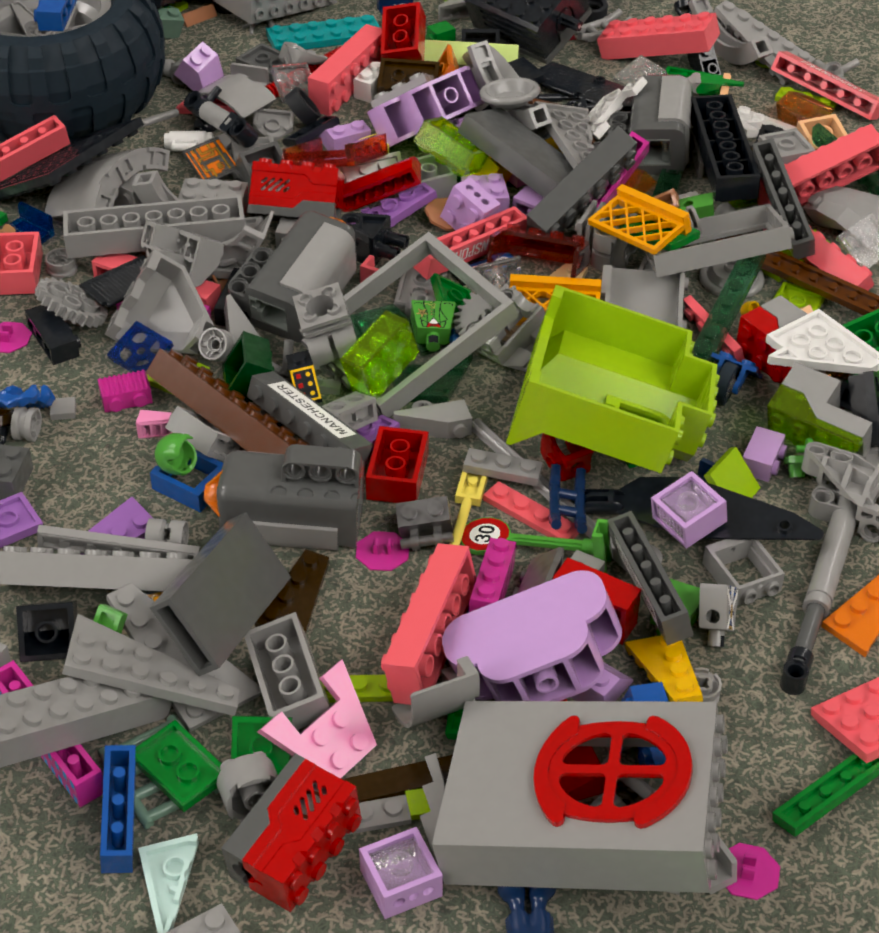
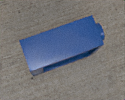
M196 450L197 462L194 468L208 474V476L195 488L170 477L173 474L164 472L158 465L152 469L150 477L153 490L201 512L208 506L204 501L205 485L221 472L223 463Z

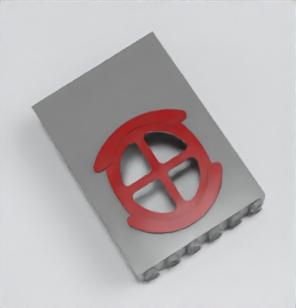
M465 701L432 841V847L439 869L443 875L444 884L710 893L711 880L717 879V860L713 859L714 853H719L720 847L719 833L715 832L716 827H721L722 823L721 808H717L718 802H723L724 787L723 783H720V778H725L726 763L725 759H722V754H727L728 751L727 735H722L725 731L724 714L718 713L717 702ZM577 746L610 747L608 762L605 764L563 763L567 754ZM622 747H657L664 754L666 761L662 765H622L620 763ZM604 777L605 785L602 803L599 806H589L573 799L562 789L560 785L561 778ZM619 778L663 779L659 789L646 799L623 807L614 805Z

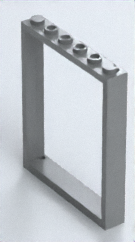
M427 232L344 295L349 315L429 254L495 309L381 398L339 358L327 364V368L333 375L342 376L340 380L347 389L352 388L354 392L357 391L376 397L377 414L389 418L393 415V411L400 410L519 317L515 304L509 297L430 232ZM299 329V331H300V333H301V335H302V337H303V339L301 340V343H302L303 346H305L306 349L308 350V347H307V344H306V340H305V338H304V335H303V333H302V330Z

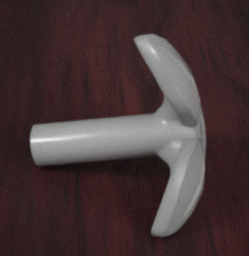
M291 339L284 340L282 367L272 362L274 372L283 378L291 377L286 355L293 354L294 340Z

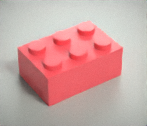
M39 232L0 233V295L35 294L43 257Z

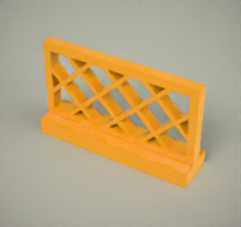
M624 184L616 188L617 196L587 219L590 226L653 255H656L680 233L687 235L692 231L688 212ZM618 204H619L621 207H623V208H620V209H613V208L616 207ZM631 213L639 214L638 216L629 217ZM626 214V218L613 219V216ZM610 217V220L599 221L601 218ZM652 220L657 223L645 224V221ZM642 222V225L629 227L631 223ZM626 224V228H614V226ZM670 228L672 231L662 232V229ZM659 229V233L646 235V231ZM643 232V235L633 237L630 235L632 233ZM660 240L654 246L647 243V241Z
M510 274L509 288L514 285L517 291L521 292L528 301L534 304L539 303L546 312L555 285L600 299L602 280ZM536 298H549V300L542 304ZM523 317L516 325L521 326L527 318Z

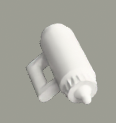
M169 131V133H164L165 149H170V151H183L203 143L214 136L212 132Z

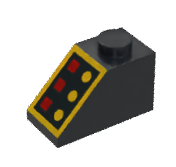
M309 350L286 355L293 386L316 403L322 402Z

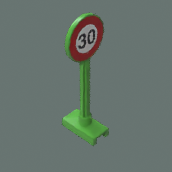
M483 517L466 524L461 540V545L469 546L470 553L475 555H485L490 538H504L508 541L516 542V545L552 549L561 547L564 550H579L605 561L604 573H607L606 561H612L609 524L606 519H597L591 536L592 539L575 540L511 533L508 524L503 520Z

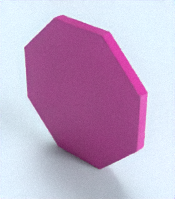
M0 323V352L11 353L27 346L32 332L23 323Z
M374 531L357 542L356 559L369 570L392 571L408 561L409 549H401L400 539L403 538L397 533Z
M738 843L729 848L737 860V882L726 887L732 895L758 900L778 888L780 866L765 848L744 843Z

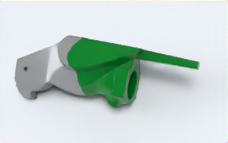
M694 72L691 76L687 77L692 84V96L719 95L721 86L744 87V82L726 79L718 75Z

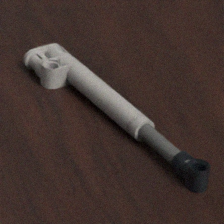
M816 477L818 486L812 491L808 512L812 517L829 522L802 605L805 615L795 646L788 653L781 675L780 687L789 695H799L805 690L814 660L812 651L822 619L827 617L830 612L858 521L855 520L858 505L840 495L839 489L833 482L829 481V484H826L827 480H823L821 483L817 481L818 477Z

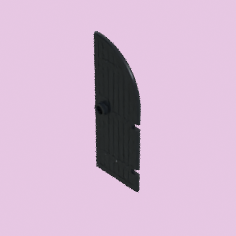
M553 61L539 68L545 74V81L540 82L543 87L571 97L579 96V99L586 98L588 103H595V105L603 96L617 89L622 91L625 87L605 80L602 76H594ZM633 96L627 97L623 101L621 109H632Z

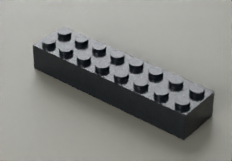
M732 94L691 96V124L715 201L728 202L730 200L749 201L751 199H759L760 173Z

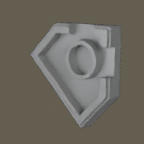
M261 108L254 112L253 128L262 137L272 136L273 140L277 141L293 131L295 114L287 110Z

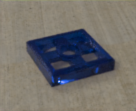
M136 321L108 352L107 356L110 360L130 372H137L138 370L141 372L142 369L147 371L156 356L150 350L156 341L159 342L161 349L168 352L174 345L169 339ZM144 333L147 337L142 343H136L132 340L136 334ZM124 348L132 353L126 362L122 360L120 355ZM139 348L145 349L143 354L136 353ZM146 360L149 362L144 365L135 366L139 361Z

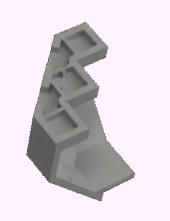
M154 249L141 266L140 274L131 283L124 295V300L119 310L116 309L105 335L132 350L158 352L161 348L168 352L174 349L179 353L198 354V342L201 334L205 330L213 328L214 324L185 266Z

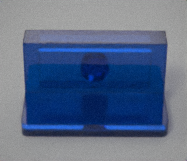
M22 201L18 203L20 217L9 224L14 227L16 232H39L41 244L55 236L51 215Z

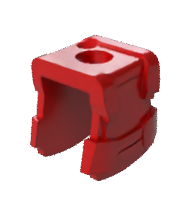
M542 434L540 447L542 457L549 468H551L552 464L561 465L560 481L575 478L577 468L586 469V473L590 472V463L594 450L565 441L567 449L571 453L565 456L558 447L555 437ZM579 462L577 466L571 468L574 464Z

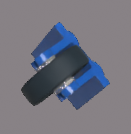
M720 351L719 354L712 352L711 357L718 364L717 374L720 375L716 386L719 388L715 398L717 404L725 405L732 393L738 394L747 375L762 379L763 374L754 362L746 359L738 362L729 353Z

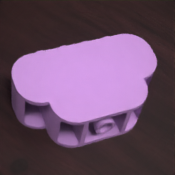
M464 66L369 110L367 114L376 134L388 143L390 148L447 120L471 111L486 102L481 100L479 95L480 89L473 77L470 66Z
M580 570L565 574L459 616L445 629L442 636V645L445 656L456 674L457 659L465 656L469 657L477 669L480 679L479 697L475 698L476 700L561 701L587 691L600 680L604 671L602 656L611 652L618 645L622 637V627L601 578L593 572Z

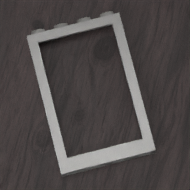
M769 203L700 218L702 234H700L699 239L687 245L761 229L767 230L663 253L661 251L665 250L662 249L656 255L645 250L643 252L655 275L662 277L791 249L794 231L792 227L788 226V222L783 220L782 215L778 214L777 209H774Z

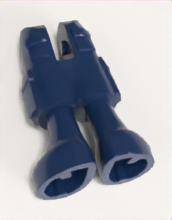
M497 886L499 896L509 905L511 913L505 919L507 933H554L553 917L546 911V905L554 896L557 888L528 887L532 913L527 914L524 904L525 887Z

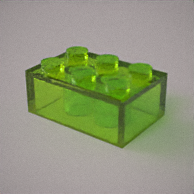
M442 116L423 121L413 141L422 152L430 153L438 163L447 165L452 169V173L460 177L481 171L489 155L458 133L459 128Z
M385 310L339 360L352 391L376 397L377 399L407 365L416 358L419 350L408 320Z

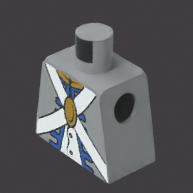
M700 583L699 628L708 630L707 646L724 647L725 631L734 632L738 588L724 584ZM719 613L720 619L716 622L715 617Z

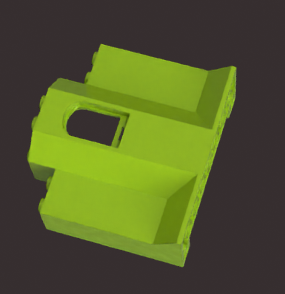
M555 285L534 342L506 444L512 445L544 433L662 473L665 464L670 465L673 457L687 462L695 455L698 447H703L707 437V433H705L706 428L712 427L716 417L714 411L717 400L715 398L719 389L716 386L720 375L717 374L718 364L693 356L692 350L695 342L691 341L693 332L691 330Z

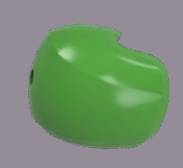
M170 433L159 440L154 455L157 465L164 472L183 476L192 471L197 462L196 450L187 441V439H193L192 436L185 433Z

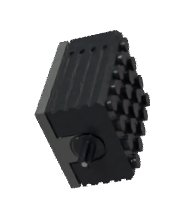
M464 0L474 29H500L499 43L519 45V52L545 64L553 60L576 31H581V26L592 14L590 4H588L589 0Z

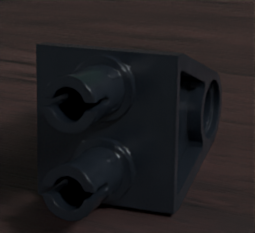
M347 213L341 217V220L346 224L347 222L356 223L348 225L352 226L355 231L357 261L363 263L369 255H373L376 267L382 258L392 260L401 253L400 248L406 249L409 245L410 238L408 235L392 232L390 215Z

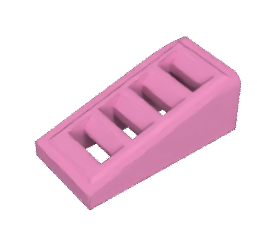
M140 410L136 420L138 438L161 437L172 433L165 428L172 413Z

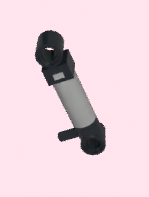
M215 86L206 98L198 91H192L186 96L184 106L197 119L206 121L244 148H249L256 143L258 132L245 119L213 103L222 92L219 86Z

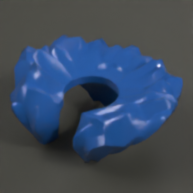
M34 384L25 392L22 391L21 387L18 388L12 385L0 391V408H28L35 406L39 409H44L51 406L56 398L51 389L46 385L40 386L41 396L40 391Z

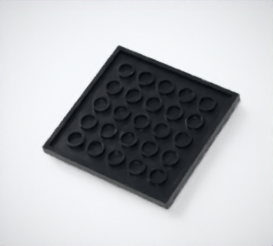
M141 117L70 141L68 146L0 183V201L62 181V176H69L75 173L80 165L85 166L93 161L92 158L96 155L99 157L109 151L107 148L118 146L124 142L123 138H129L139 133L137 129L144 125Z

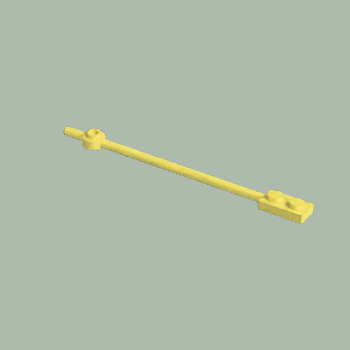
M462 471L455 494V503L461 504L453 530L454 542L449 544L460 545L471 506L480 507L488 481L487 476Z

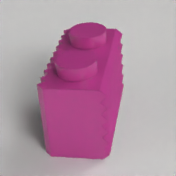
M143 369L141 372L138 370L137 372L133 371L132 373L128 372L127 374L123 373L122 375L118 374L117 376L113 375L112 377L98 379L99 392L105 413L111 411L118 412L122 409L136 406L143 407L153 403L150 384L146 371Z

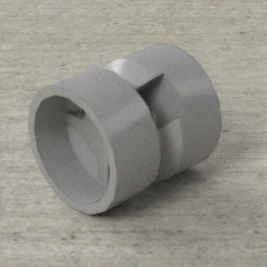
M149 518L145 530V539L187 545L189 539L188 522L171 520L170 523H167L165 519Z

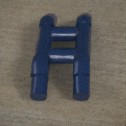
M552 464L549 478V523L553 529L557 530L562 526L561 515L574 517L575 528L579 533L584 534L587 532L585 515L586 469H576L574 490L560 488L561 465ZM560 498L575 501V507L560 505Z

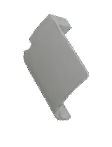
M240 73L236 75L227 74L198 91L202 95L208 96L215 86H219L222 92L217 96V99L227 104L242 119L261 108L269 109L277 99L262 83H255L249 79L248 75Z
M271 210L269 215L256 227L251 228L245 225L235 237L222 242L224 243V254L219 263L220 267L235 264L238 260L246 256L249 257L252 251L261 245L274 211Z
M468 656L457 659V674L451 666L442 669V683L413 692L410 696L411 705L399 703L393 705L392 711L397 720L404 727L410 728L464 709L465 701H476L475 698L479 697L480 694L479 673Z

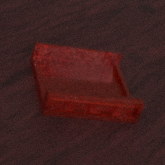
M386 133L376 134L345 144V149L323 151L322 139L317 138L284 148L282 160L293 161V165L301 166L302 162L315 163V167L321 168L323 164H334L336 167L356 166L388 154Z

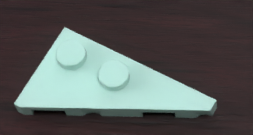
M197 833L138 848L157 933H166L174 928L199 845Z

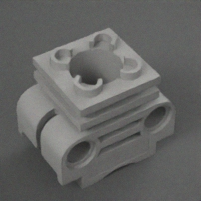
M593 199L589 207H585L581 219L578 218L575 224V231L577 232V239H575L573 248L576 249L575 257L579 258V253L589 245L593 268L602 271L603 265H612V268L625 269L628 265L629 257L636 252L638 247L588 224L587 219L605 205V202H601L597 208V200ZM618 204V205H617L616 207H614L613 209H620V208H623V207H621V206ZM631 213L629 214V217L636 216L638 214ZM626 214L613 216V219L626 218ZM610 217L601 218L599 221L610 220Z
M339 282L292 296L300 327L315 370L338 358L341 359L355 355L357 357L362 356Z

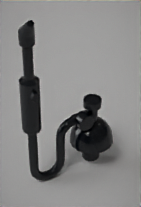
M539 94L536 99L549 102L578 99L568 101L567 104L563 105L588 108L589 111L595 107V103H588L586 98L579 99V96Z

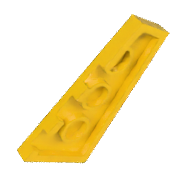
M662 635L625 642V649L629 656L633 655L635 663L640 668L645 669L650 681L663 683L669 702H703L701 689L682 640L667 646Z

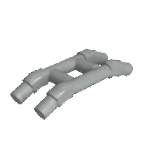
M618 8L602 19L583 24L581 31H576L575 33L578 34V40L585 42L596 41L609 22L616 20L623 14L621 9ZM629 16V17L626 18L624 21H627V20L631 19L632 17ZM603 27L604 29L598 31V30L595 29V28Z

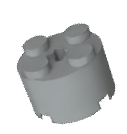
M257 751L235 759H227L220 765L221 771L217 778V788L228 816L231 819L233 817L239 819L241 823L278 776L273 762L267 757L266 753Z

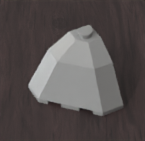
M835 186L816 192L803 207L816 225L843 230L853 245L859 249L870 250L879 240L878 195L848 187Z
M146 219L141 238V247L146 250L147 257L155 249L185 266L195 287L200 286L219 266L224 254V243Z

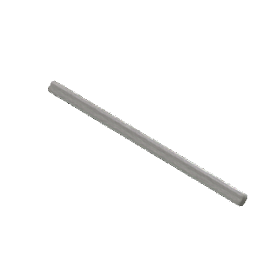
M476 418L472 421V432L495 453L523 458L480 419ZM541 474L538 485L533 487L549 501V481ZM560 498V505L575 507L571 500ZM586 515L587 532L585 534L592 539L591 536L596 523ZM566 516L571 522L574 523V517ZM610 536L612 559L627 571Z

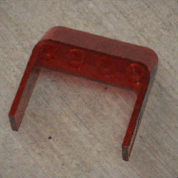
M507 224V227H503L490 235L487 263H492L504 253L568 264L572 263L570 276L572 278L578 276L589 266L590 245L589 241L585 240V236L582 235L566 237L563 236V232L551 231L549 234L543 233L542 229L529 227V230L520 229L521 226L518 224Z

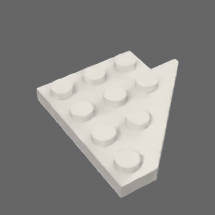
M820 309L766 335L765 342L776 350L768 355L767 363L770 365L793 367L795 362L815 370L851 374L879 371V352Z

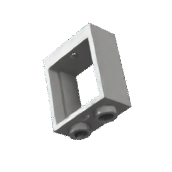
M179 406L170 415L169 421L165 426L172 433H185L192 436L193 439H187V441L195 449L214 459L224 461L226 455L230 452L243 450L240 445L201 415Z
M725 539L705 546L703 565L718 584L738 588L737 606L744 603L751 604L758 598L767 595L774 596L781 591L785 573L759 540ZM748 557L763 578L739 585L724 565Z

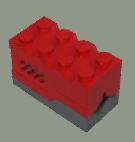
M259 158V161L252 162L247 211L252 217L262 215L263 219H265L272 210L274 211L272 221H280L281 217L299 219L306 211H315L328 217L341 218L345 176L339 168H336V165L323 164L321 168L315 167V163L302 162L301 166L293 165L294 162L290 160H281L280 164L272 163V159Z
M295 753L221 849L229 876L289 912L296 905L300 906L308 896L309 889L306 887L309 883L320 880L327 868L325 862L328 857L337 856L344 846L342 838L345 834L355 832L361 823L362 816L356 786Z

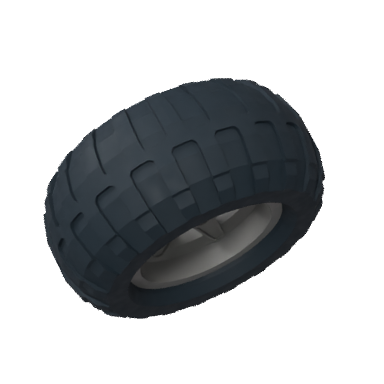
M0 0V141L4 142L53 115L65 125L69 140L72 141L76 138L130 121L134 113L141 112L148 105L157 85H160L165 64L163 23L154 0H77L64 31L38 30V24L34 21V10L37 9L39 0Z

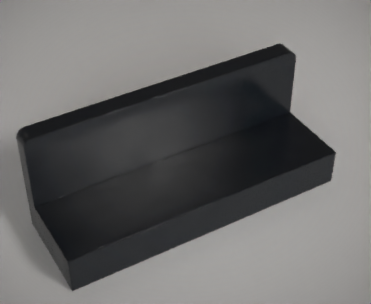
M876 371L863 372V374L849 376L852 414L872 422L871 447H879V374Z

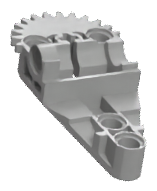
M496 283L495 287L514 302L519 316L507 325L505 329L510 331L523 317L527 318V320L503 346L500 341L507 335L505 329H502L484 343L476 352L503 366L526 372L534 342L545 315L544 308L539 303L534 304L528 301L521 292L517 291L514 285L509 288V285L505 283L501 288L500 284ZM471 292V299L464 298L463 302L465 305H458L457 308L460 312L454 313L456 320L453 323L459 336L495 309L478 294L476 295Z
M820 442L806 444L801 467L802 471L818 477L817 481L821 483L823 480L833 482L839 489L840 495L858 505L855 520L860 521L857 533L867 542H878L879 533L869 531L867 525H874L879 530V505L875 504L879 497V463L875 466L858 454Z

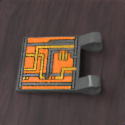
M218 136L183 150L182 154L199 179L219 180L232 174L234 180L244 182L235 161Z

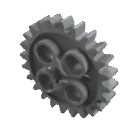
M46 277L45 280L41 279L36 286L34 295L37 296L36 299L38 301H41V305L47 306V310L54 311L55 316H60L65 321L69 320L74 325L79 323L82 327L86 325L89 328H92V326L98 328V326H102L108 316V309L105 308L106 305L101 306L79 285H74L70 281L66 283L62 279L58 281L54 277L51 279Z

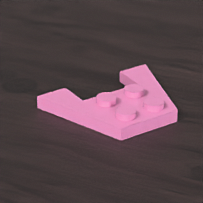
M343 659L338 661L319 678L336 702L299 734L284 713L280 712L257 731V733L291 756L296 753L339 778H342L377 745Z

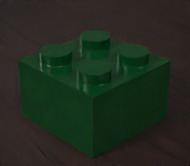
M243 331L222 364L223 379L229 384L228 389L231 391L236 390L245 396L244 401L247 403L249 401L253 402L247 397L252 375L274 371L271 359L272 351L270 350L268 339Z

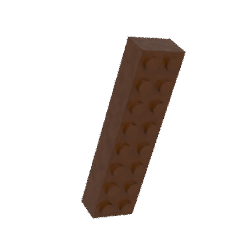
M160 348L146 371L148 376L221 432L229 436L246 451L285 454L286 448L290 445H310L300 438L296 440L293 437L295 434L293 431L284 426L280 428L276 425L278 420L268 414L263 415L260 413L261 408L250 401L248 403L245 402L243 394L236 390H229L227 382L220 378H213L214 373L203 366L198 367V361L189 355L184 357L174 349L168 352Z

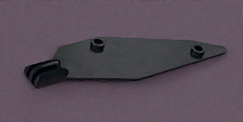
M638 477L619 490L585 489V514L621 515L632 511L637 521L667 531L653 519L651 497L682 477ZM705 482L726 500L727 522L702 539L821 540L824 537L823 530L794 512Z

